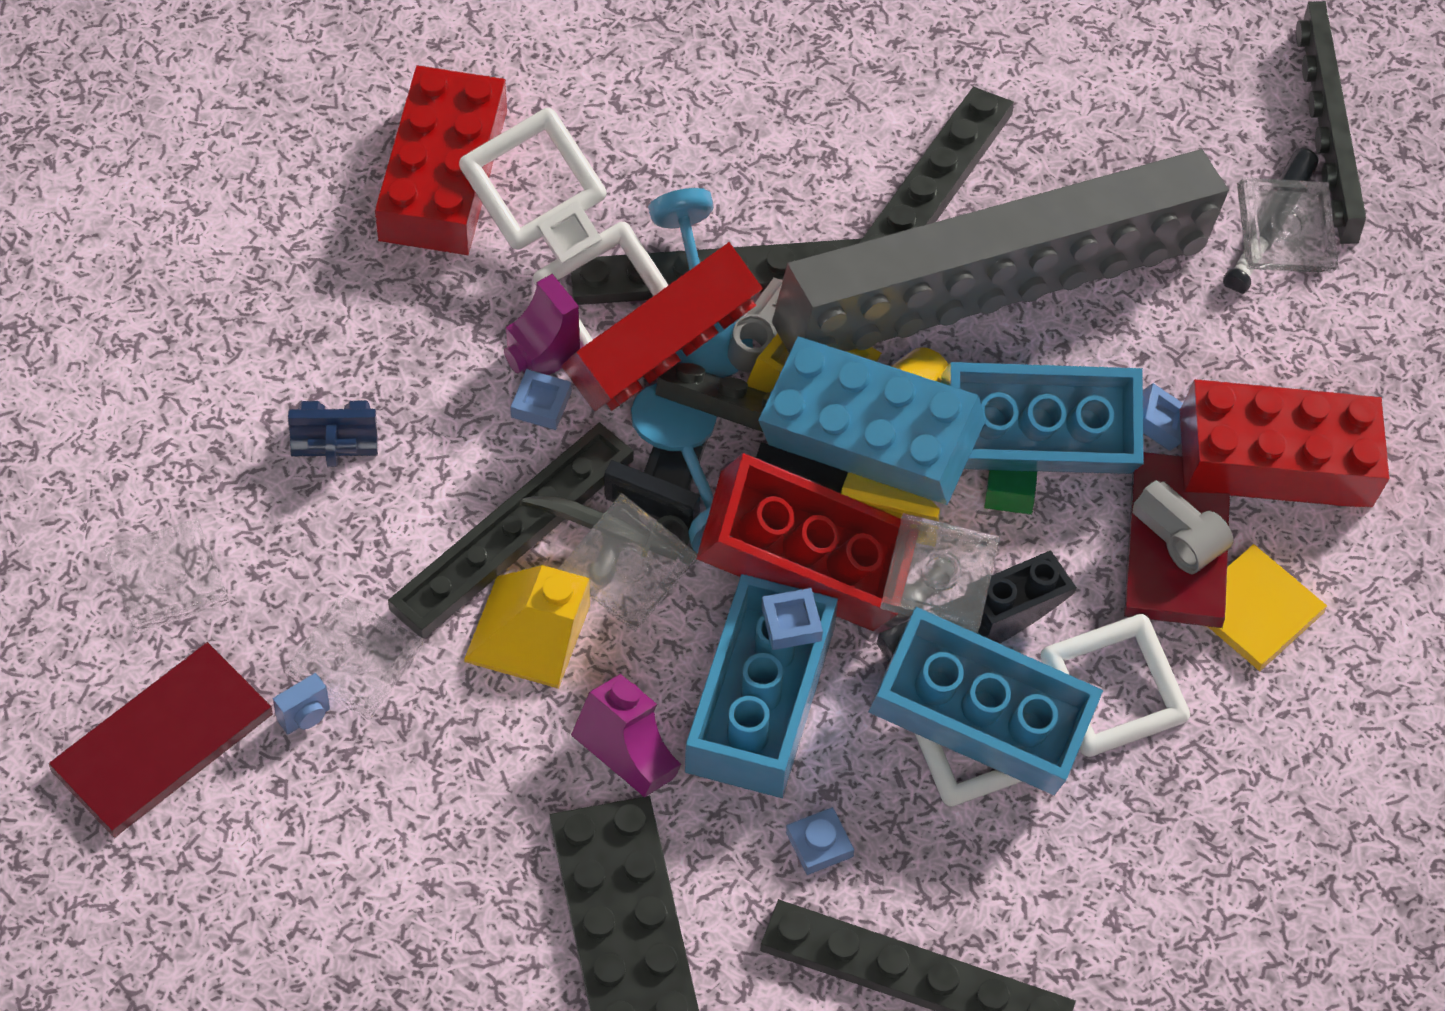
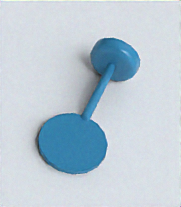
M685 188L671 191L657 197L648 206L651 220L655 225L668 229L680 228L689 270L700 263L691 226L706 219L714 208L710 191L702 188ZM736 322L723 330L719 323L714 325L719 333L687 357L682 350L678 351L676 354L681 359L678 363L698 364L705 369V372L722 378L736 374L739 370L730 363L728 358V345ZM753 339L741 340L747 347L753 348Z
M656 383L645 387L635 397L630 413L632 426L638 435L652 446L668 451L682 452L706 507V510L692 521L688 531L690 544L698 554L714 495L693 448L702 445L712 435L717 417L656 396Z

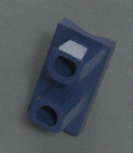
M367 400L349 401L348 404L344 405V409H325V405L319 401H302L298 409L288 410L291 457L326 456L327 467H337L339 456H378L376 409H371Z

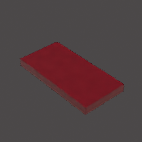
M1143 452L1144 464L1136 469L1132 475L1124 617L1144 614L1149 620L1223 628L1226 612L1228 550L1197 573H1186L1171 558L1167 543L1134 515L1132 511L1134 502L1148 485L1156 480L1159 483L1164 481L1201 514L1206 511L1215 512L1229 526L1230 494L1185 492L1182 456Z
M206 642L48 764L51 772L115 838L272 716V706Z

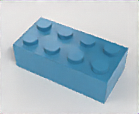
M798 336L758 421L770 446L948 505L986 419L979 395Z
M950 362L941 374V383L979 395L986 419L964 469L1132 474L1144 464L1143 368Z
M741 574L686 742L685 773L783 799L835 630L837 598L813 592L823 630L822 641L772 650L761 607L762 597L802 589Z
M915 607L900 637L868 713L1055 796L1068 778L1103 690L921 608Z

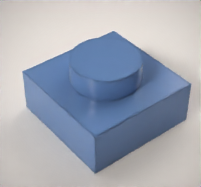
M526 369L510 407L511 418L556 430L572 393V382Z
M1152 383L1143 390V433L1171 451L1181 444L1179 410L1183 403Z
M812 588L762 597L761 607L772 650L822 641L823 630Z
M317 673L312 674L273 698L276 719L287 735L298 728L302 730L312 728L323 719L325 712L330 710L327 687Z
M833 807L786 825V834L806 875L854 857V848Z

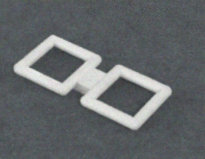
M552 108L540 110L461 157L459 161L461 171L508 244L513 249L520 250L543 237L556 257L555 261L535 272L533 276L535 285L536 282L552 273L557 280H560L620 244L653 296L668 286L628 223L618 222L600 234L595 229L584 211L603 201L607 194L606 189ZM543 130H546L584 190L520 228L482 167ZM579 319L581 349L593 339Z
M1138 614L1049 645L1041 651L1040 656L1044 664L1069 674L1064 661L1136 637L1164 701L1166 709L1097 734L1094 733L1091 724H1089L1080 746V751L1084 756L1092 757L1184 724L1190 718V711L1149 618L1144 614ZM915 734L940 797L947 806H956L1022 782L998 770H993L957 783L942 746Z

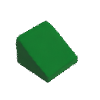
M989 470L984 508L1032 515L1038 471Z

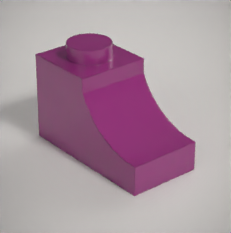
M553 273L536 282L535 294L529 306L514 323L506 327L507 348L504 349V355L511 369L517 374L522 371L525 374L526 369L545 375H551L562 369L561 365L580 349L579 306Z
M619 674L588 693L571 736L645 798L672 781L677 776L682 764L671 754L659 734L654 713L658 704L644 694L635 684L626 679L622 674Z

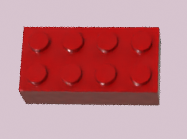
M416 65L375 207L378 241L469 256L483 203L461 171L459 161L467 153L501 134L507 114L506 79ZM494 160L482 167L488 178L490 177Z
M728 242L583 346L561 367L595 412L605 404L613 411L643 389L638 381L642 377L649 384L681 361L676 354L678 351L682 350L686 357L719 333L714 325L719 323L723 330H725L757 306L752 297L763 288L731 243Z
M1194 379L1179 410L1185 492L1228 493L1230 496L1347 507H1373L1390 479L1382 397Z
M742 453L720 473L696 559L738 577L744 574L802 590L812 588L814 593L837 598L836 617L875 631L898 615L920 527Z

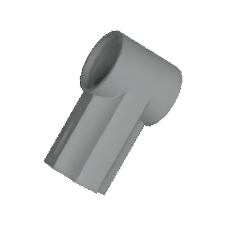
M773 278L755 302L757 306L736 322L728 345V358L736 369L743 372H751L758 356L777 334L772 324V319L783 280ZM753 339L757 341L761 345V347H747L745 344L742 343L741 340Z
M1156 480L1148 485L1134 502L1132 513L1167 543L1171 558L1186 573H1197L1233 545L1231 529L1221 516L1211 511L1201 514L1164 481L1159 483Z

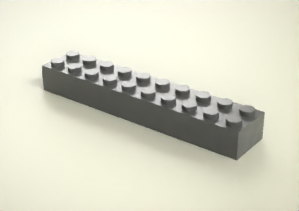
M1203 149L789 262L787 263L772 324L789 354L798 336L845 352L854 349L865 350L878 342L895 337L907 338L923 329L937 325H952L961 318L979 313L990 314L1003 306L1021 301L1032 302L1048 293L1062 289L1073 290L1080 287L1083 283L1100 278H1115L1125 271L1142 266L1153 267L1163 260L1180 255L1191 256L1200 252L1207 245L1229 189Z

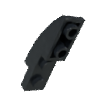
M1050 550L968 585L964 597L929 612L1001 644L1055 609L1072 596L1077 587ZM908 621L880 632L876 644L889 663Z

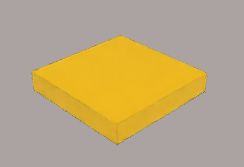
M1253 544L1227 567L1226 612L1223 628H1208L1258 671H1261L1325 613L1327 605Z

